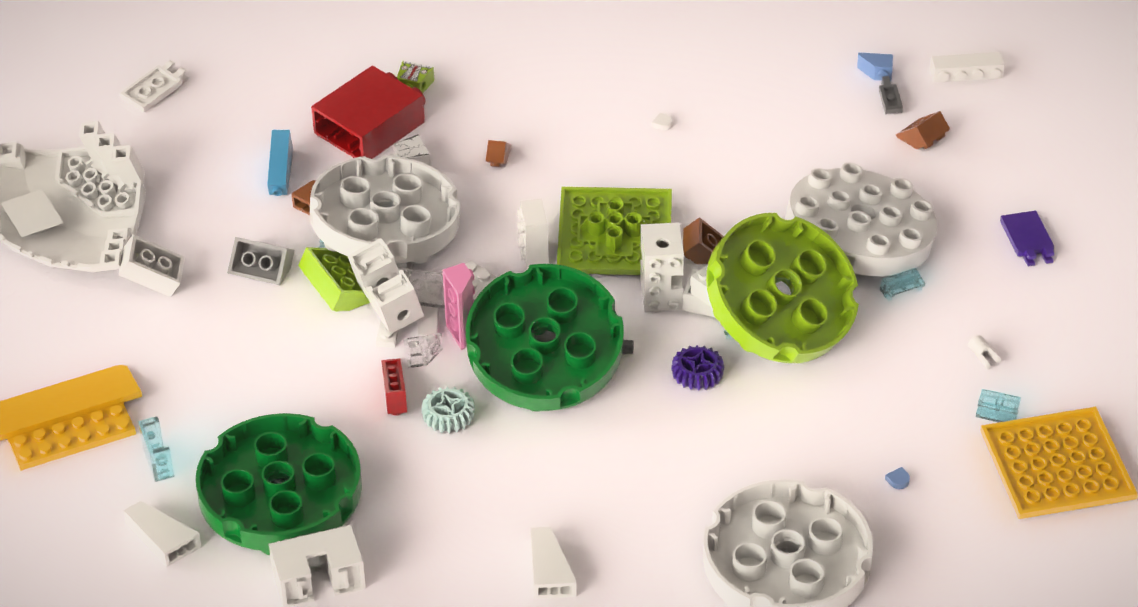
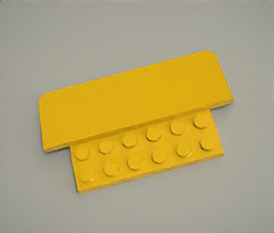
M116 365L0 401V441L8 440L20 471L136 435L135 427L124 402L142 397V392L126 365Z

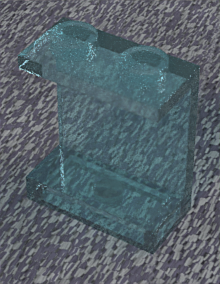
M158 416L138 421L142 448L154 481L158 482L174 477L170 448H164Z

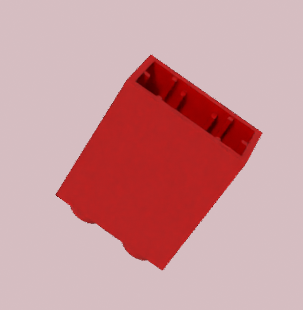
M371 65L311 106L314 134L353 158L365 156L373 159L425 123L424 105L426 99L418 88H411L400 82L393 73H385Z

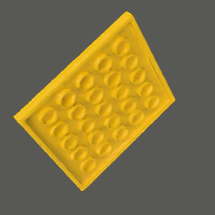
M1096 407L981 425L980 431L1019 519L1137 499L1138 493Z

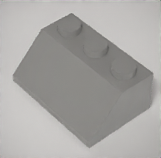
M235 237L227 273L280 286L291 269L295 250Z

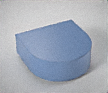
M900 467L886 474L885 480L895 489H904L909 485L910 475L903 467Z

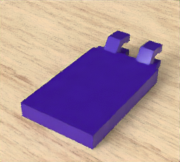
M1036 210L1000 216V222L1017 257L1023 256L1028 267L1035 266L1033 259H1036V254H1041L1046 264L1053 263L1051 256H1054V244Z

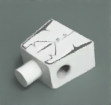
M419 134L393 144L394 154L389 156L409 158L431 166L430 154Z

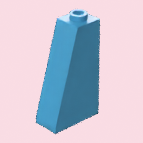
M272 130L267 181L269 195H288L294 150L290 130Z

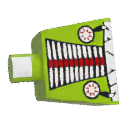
M402 60L397 78L411 88L416 87L424 93L434 82V67Z

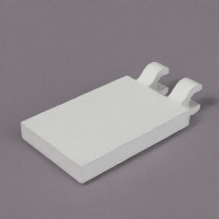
M168 60L162 67L160 65L155 66L121 91L120 97L145 113L189 79L185 75L187 70L183 67L178 70L173 67L175 62Z

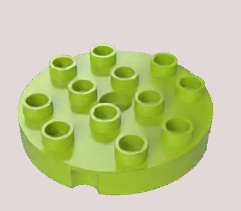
M761 213L745 218L726 233L713 250L708 262L706 284L714 317L720 321L725 330L747 352L781 363H803L815 360L829 352L848 333L855 321L859 304L853 297V291L858 287L853 267L840 246L826 232L805 219L795 216L791 220H785L777 213ZM784 282L789 287L791 294L788 295L781 292L777 288L776 283Z

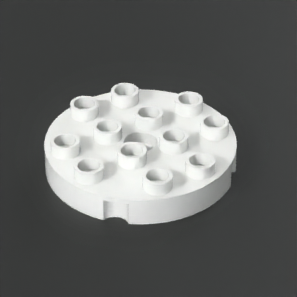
M384 155L379 159H369L363 156L340 162L319 176L311 190L310 222L315 233L330 251H338L348 256L382 238L396 263L411 261L414 263H425L430 259L431 255L442 250L455 237L459 226L460 201L456 200L457 189L450 179L427 164L398 156Z
M852 162L842 164L841 168L812 169L809 175L800 179L793 187L785 215V220H791L797 216L822 229L844 251L855 274L867 276L898 275L919 267L929 257L938 224L933 211V205L913 190L914 185L911 181L905 178L893 179L876 172L863 170L860 165Z
M777 479L754 483L733 492L720 502L713 510L712 525L705 527L703 542L704 569L710 584L722 599L727 602L729 607H847L864 590L870 576L873 540L868 523L849 500L826 487L813 489L808 487L804 481L794 479ZM784 547L789 553L781 552L778 549Z

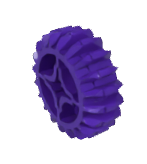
M689 345L688 349L682 348L681 352H677L673 357L671 371L677 384H682L683 388L689 387L690 390L697 388L698 391L700 388L707 390L708 386L714 388L715 384H719L720 379L724 375V362L722 356H719L718 351H713L712 347L707 349L705 345L703 347H698V345L691 347Z

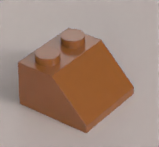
M937 111L918 118L895 135L898 139L915 149L922 147L927 149L934 145L933 141L944 138L946 136L945 133L950 130V127L941 111Z
M699 217L683 228L684 256L695 264H708L713 250L724 236Z

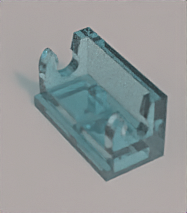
M913 268L883 278L879 290L889 302L897 294L915 288L917 291H922V287H925L926 283L918 270Z
M982 389L975 417L994 422L1016 420L1020 409L1021 397Z

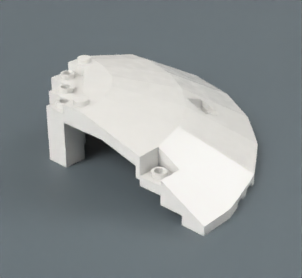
M99 120L81 123L80 139L84 147L62 150L25 149L17 141L0 143V240L13 251L50 267L89 272L120 269L123 248L133 234L137 235L146 193L143 186L145 171L131 144L122 146L115 132L105 133ZM43 189L62 219L63 224L21 237L1 203Z

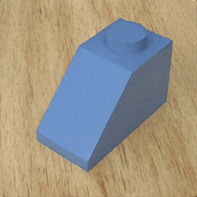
M858 52L857 68L873 80L882 81V76H889L890 81H892L893 54Z

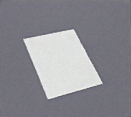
M43 189L1 203L21 237L63 224L62 219Z

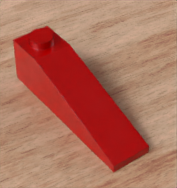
M401 358L381 360L387 414L401 415L407 413L406 390Z

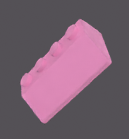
M465 263L443 269L446 327L461 350L466 347V322L474 302L473 294H475L472 284L474 274L471 269L467 268Z

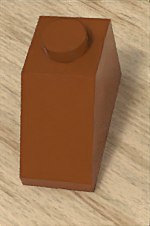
M488 140L486 162L490 163L492 167H501V164L506 165L512 145L503 141Z

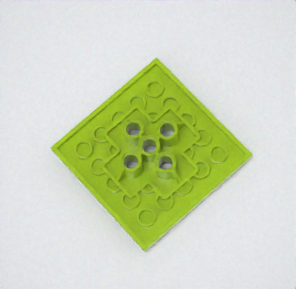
M561 186L557 264L578 269L586 274L640 275V263L642 260L641 225L671 223L672 189Z

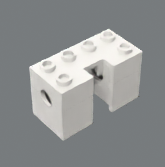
M679 222L642 224L640 282L644 312L683 310L681 275H683L684 251Z
M382 238L348 255L359 286L390 334L424 317L414 287L403 270H398L395 259Z
M351 525L269 544L272 572L283 607H293L314 602L311 583L312 576L309 568L311 566L309 558L319 556L321 564L325 563L335 596L366 589L363 559Z

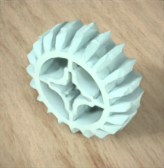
M448 386L446 389L439 387L438 391L432 390L431 394L426 395V399L422 403L421 412L424 422L427 423L428 427H432L434 431L439 429L441 433L448 431L450 434L451 431L455 430L458 433L459 428L465 430V426L470 425L471 420H474L475 405L469 392L464 393L463 388L457 390L456 387L453 389H449Z

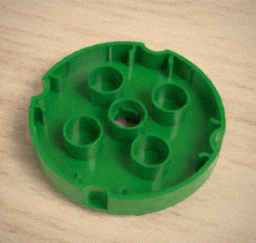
M558 264L529 265V268L523 273L508 271L490 282L479 293L467 317V354L472 370L478 380L499 399L534 412L561 410L590 399L609 383L616 373L622 358L624 325L622 317L618 316L615 311V299L595 278L572 267ZM546 331L556 335L555 339L549 342H540L534 338V335H542Z
M277 413L242 421L217 436V446L211 450H205L197 465L195 482L201 513L208 525L227 541L244 548L262 551L266 555H270L269 544L342 527L354 513L361 497V467L354 445L335 426H320L315 422V417L307 415ZM276 479H285L283 483H271V481Z

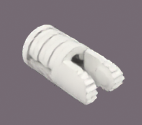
M976 335L968 342V347L975 353L987 370L991 368L989 361L986 360L990 356L997 363L1002 360L982 335Z

